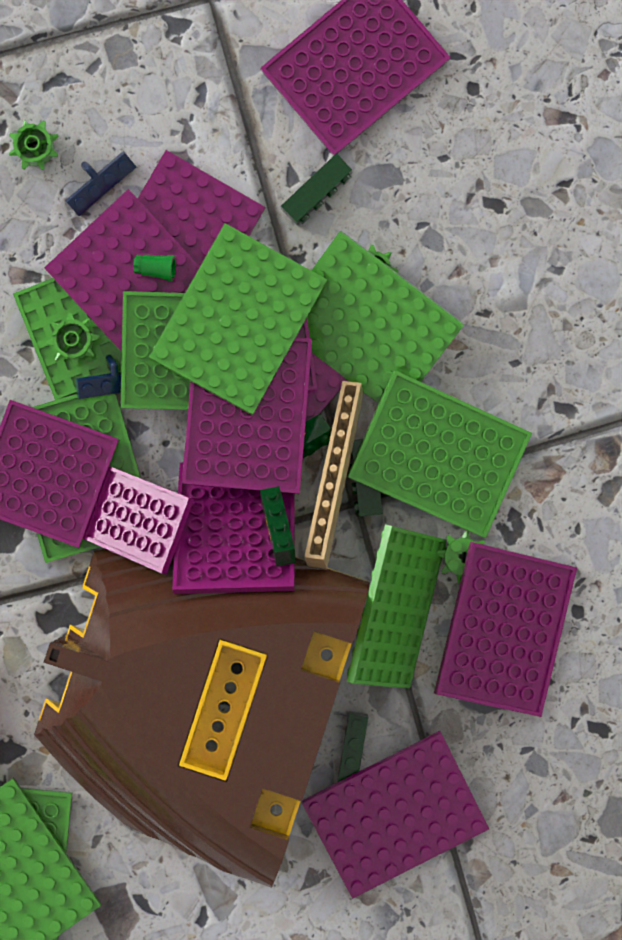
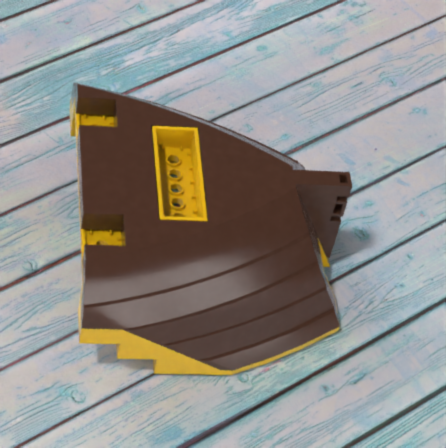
M110 550L94 551L82 586L83 589L95 595L85 629L70 625L67 634L49 644L43 662L71 671L61 703L48 698L45 699L34 735L58 763L97 802L124 825L146 836L161 840L188 855L197 857L223 872L272 888L289 843L290 832L300 802L303 799L337 695L349 650L360 624L370 582L332 570L329 567L327 569L309 567L306 560L296 557L295 591L173 594L174 556L166 575ZM324 649L332 651L333 655L330 660L321 658V652ZM233 663H240L243 670L241 673L235 674L232 672L231 666ZM226 683H235L236 691L228 693L225 690ZM220 702H228L230 710L228 712H221L219 710ZM221 721L224 729L216 732L212 727L213 722ZM209 740H214L217 743L218 747L215 751H210L206 748V743ZM274 804L282 807V812L278 815H274L270 810Z

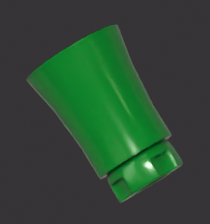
M136 255L133 264L134 274L173 282L176 274V255Z

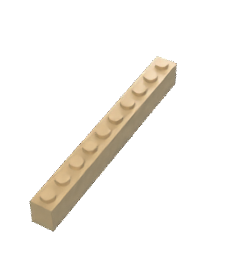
M342 381L304 556L309 567L323 569L328 567L364 396L361 383Z

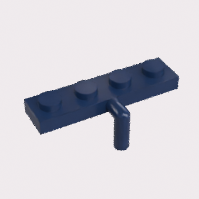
M124 151L98 173L86 161L82 162L81 167L91 179L65 201L80 216L133 171L136 165Z
M107 355L105 358L110 366L111 373L76 379L77 397L79 399L121 393V372H118V364L112 355Z

